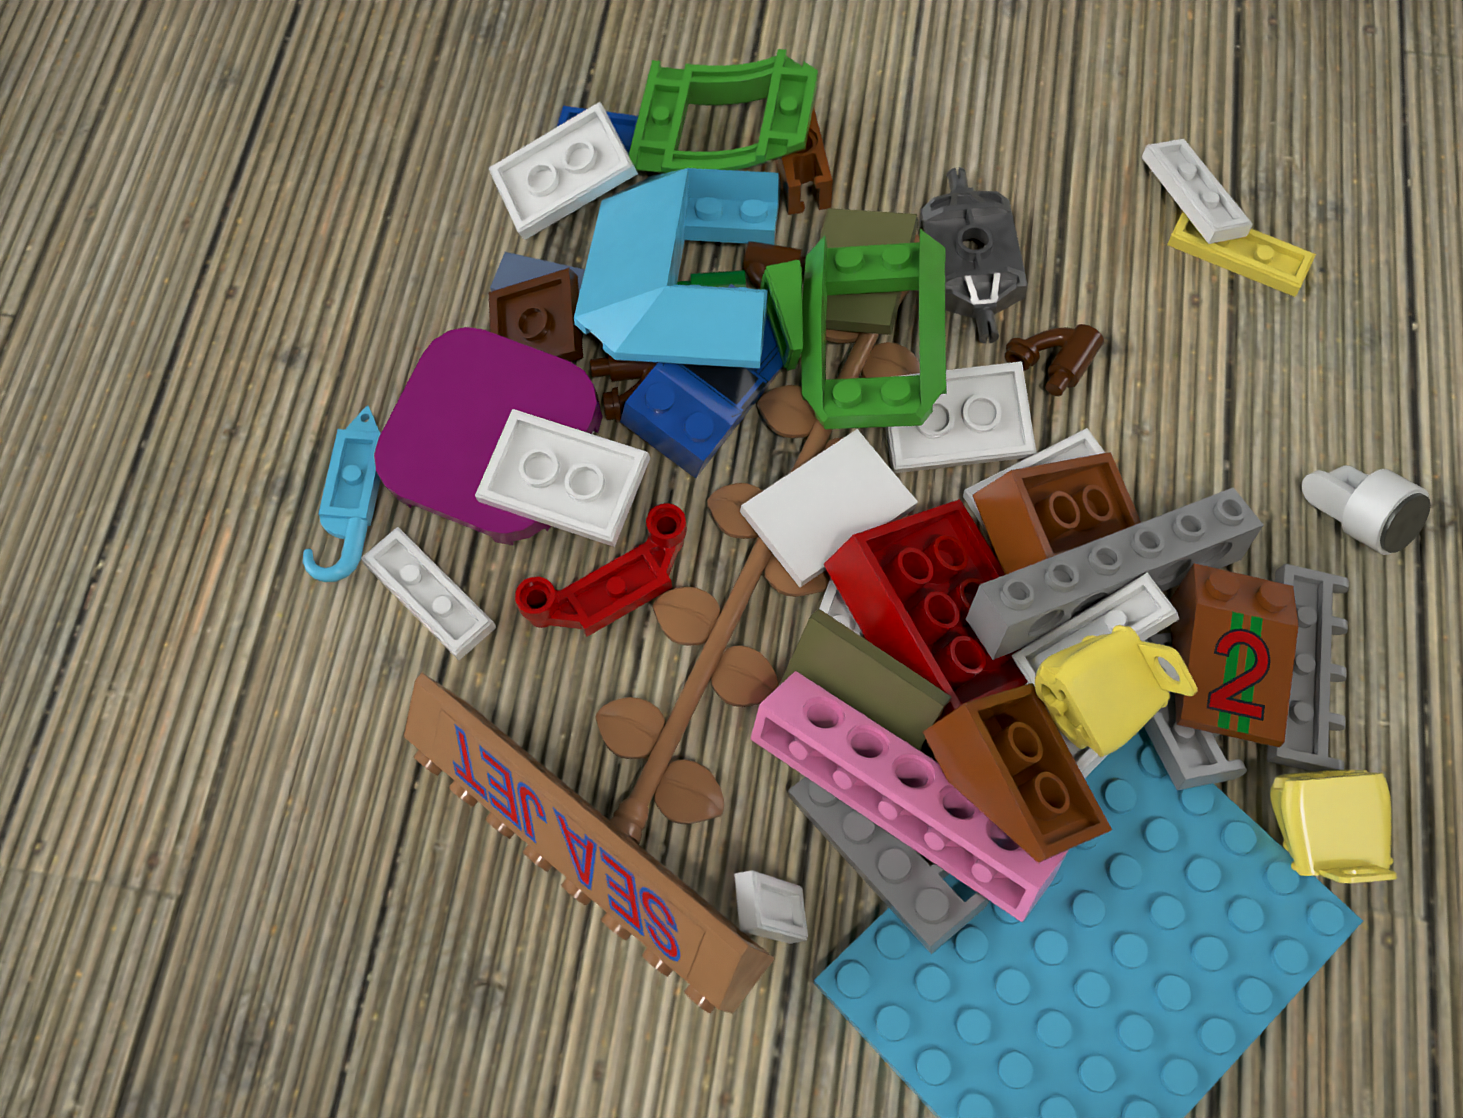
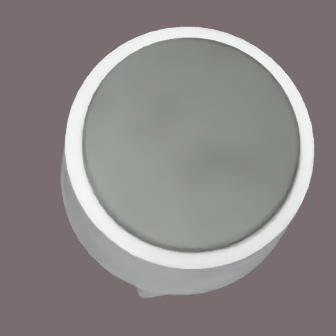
M1345 465L1329 473L1321 470L1315 471L1305 476L1302 481L1303 494L1311 505L1340 521L1342 529L1346 534L1382 555L1396 553L1408 546L1423 528L1430 512L1431 503L1428 491L1389 469H1380L1368 475L1352 466Z

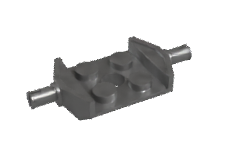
M959 167V175H957L956 168H952L947 172L951 190L950 194L933 197L921 208L919 226L924 228L925 233L945 247V311L973 317L977 322L979 341L987 344V337H989V343H993L999 339L994 315L1023 300L1028 287L1010 201L998 191H974L973 187L968 188L965 169ZM975 238L979 239L986 246L980 250H972L967 248L963 241Z

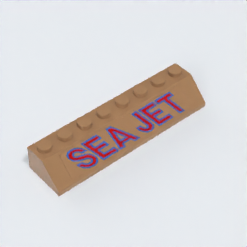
M424 673L418 676L414 683L404 737L419 749L413 757L433 774L438 776L443 770L454 780L449 789L464 802L474 807L479 801L487 808L490 813L485 820L502 835L511 839L514 834H517L528 845L522 852L537 866L547 872L554 866L562 873L566 879L561 886L576 900L586 906L591 900L599 905L606 912L601 921L610 930L626 941L633 935L647 948L643 952L642 957L655 969L667 977L674 970L689 983L684 993L695 1004L709 1014L715 1008L733 1014L775 958L746 933L741 932L740 928L467 701Z

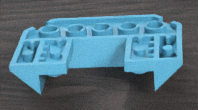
M686 168L650 176L603 199L574 314V324L585 334L591 332L602 341L603 350L615 360L760 368L768 290L749 289L746 287L728 288L677 285L685 240L745 244L751 241L774 245L781 190L779 173Z

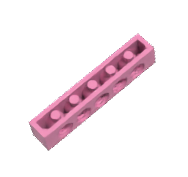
M797 671L790 675L759 704L750 738L753 742L1022 923L1052 883L1068 850L1038 863L947 781L938 762Z

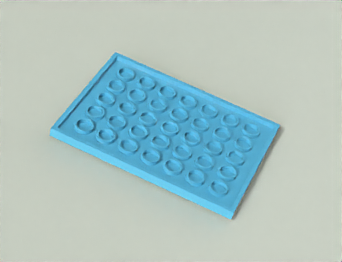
M1143 726L1125 745L1110 753L1085 778L1112 830L1068 850L1052 883L1023 923L989 901L988 905L978 915L931 954L893 911L888 908L814 979L813 984L937 1118H1184L1357 929L1363 920L1315 876H1302L1291 868V863L1294 859L1290 856L1289 852L1214 784L1177 790ZM948 874L943 879L964 902L977 893L951 874Z

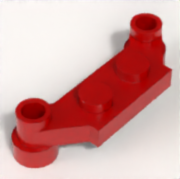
M664 503L655 506L650 510L646 518L649 536L645 543L562 590H555L552 583L543 577L525 579L519 584L515 592V601L520 613L535 627L558 626L582 629L586 637L670 590L673 587L669 575L677 554L683 547L684 538L687 533L684 512L674 504Z

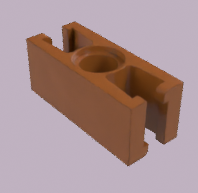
M813 106L806 148L775 160L788 215L805 211L804 202L801 201V184L810 181L814 182L815 188L818 191L819 210L831 208L833 180Z

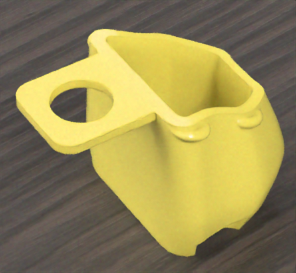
M1116 625L1110 634L1087 636L1080 643L1047 657L1041 663L1035 675L1036 695L1049 710L1056 727L1079 749L1082 750L1088 746L1099 757L1106 756L1121 748L1161 708L1166 707L1170 699L1168 691L1187 696H1193L1198 691L1184 661L1174 648L1141 641L1135 630L1123 625ZM1158 657L1164 658L1175 668L1180 681L1172 679L1162 669Z
M1323 770L1318 772L1289 773L1275 777L1271 786L1270 800L1284 838L1283 847L1294 859L1291 863V868L1302 876L1321 875L1339 883H1361L1397 879L1396 872L1388 870L1390 865L1393 864V859L1390 857L1391 798L1383 772Z

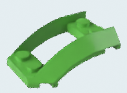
M778 49L777 55L774 57L738 65L685 64L684 69L661 67V61L652 60L629 157L636 170L667 173L686 168L738 171L763 165L804 150L806 148L816 96L818 70L806 62H803V66L787 56L785 49ZM767 98L759 142L757 144L724 151H678L689 104L733 105Z
M921 229L919 242L828 248L825 235L806 255L802 299L803 400H807L813 408L815 417L824 429L921 426L933 412V404L939 396L947 394L945 334L946 251L943 245ZM919 290L920 375L826 380L827 295Z

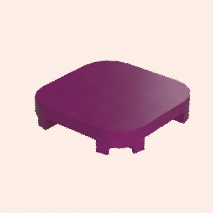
M471 327L449 330L434 339L423 352L385 424L374 452L376 472L393 496L409 508L414 505L491 536L496 543L513 545V541L528 539L543 529L548 532L551 526L481 503L475 497L512 409L590 434L593 431L599 433L603 416L597 391L585 371L570 361L487 330Z

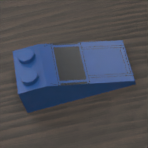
M730 284V286H729L728 288H737V287H735L733 284ZM767 312L760 368L658 362L625 402L620 422L696 479L784 367Z

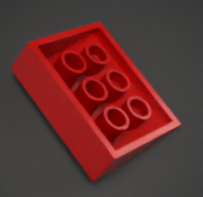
M960 499L854 534L823 564L866 640L951 696L939 720L964 703L1014 689L1028 682L1011 656L1017 651L992 660L966 620L979 585L1005 574Z

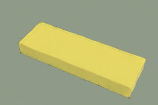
M1184 212L1167 244L1170 247L1296 297L1316 256L1312 252L1252 228L1247 237L1208 244Z

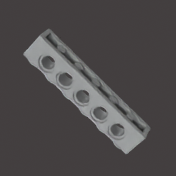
M1230 488L980 584L966 620L992 660L1026 647L1146 573L1150 575L1161 591H1165L1180 585L1194 563L1219 569L1237 562L1243 558L1264 525L1234 488Z

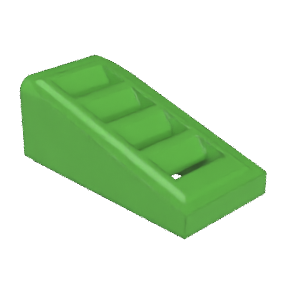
M799 260L766 266L760 289L768 290L767 315L783 366L787 371L796 369L803 349L802 267Z

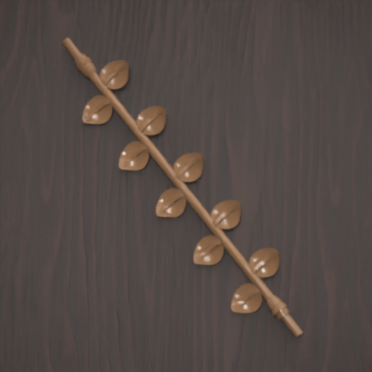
M917 234L914 243L920 240V236ZM902 291L899 304H901L909 291ZM826 329V340L830 342H855L837 379L858 378L860 373L862 378L920 373V363L915 355L904 346L891 342L875 345L880 334ZM785 385L774 388L765 393L757 403V407L764 420L776 434L787 438L808 437L791 472L843 438H834L828 441L833 429H824L815 417L813 408L807 400H803L801 386ZM735 483L723 486L713 492L707 499V507L715 523L726 535L739 539L758 537L722 611L712 595L694 587H681L669 590L657 598L653 604V611L664 634L671 641L686 646L702 645L705 643L667 722L665 723L663 714L655 705L641 698L633 697L611 701L604 705L595 716L602 739L613 754L625 759L649 757L630 796L618 806L613 817L609 819L637 844H640L642 830L645 828V823L648 819V805L653 796L654 802L661 813L669 821L677 824L698 823L720 817L723 814L724 798L722 790L710 771L690 760H677L670 764L669 762L709 681L719 698L726 704L736 707L758 705L779 687L775 671L768 659L760 652L741 645L732 646L725 650L762 573L764 572L766 580L777 592L792 597L826 592L830 581V575L825 570L802 587L797 585L740 513L742 504L763 491L751 484Z

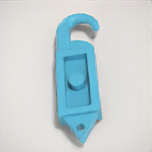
M366 406L346 429L337 430L318 513L320 523L328 534L336 538L345 539L341 558L335 565L325 568L315 563L311 549H305L303 552V565L306 572L314 579L322 582H337L348 577L357 568L362 557L367 529L372 523L381 480L376 472L374 452L381 432L369 406Z

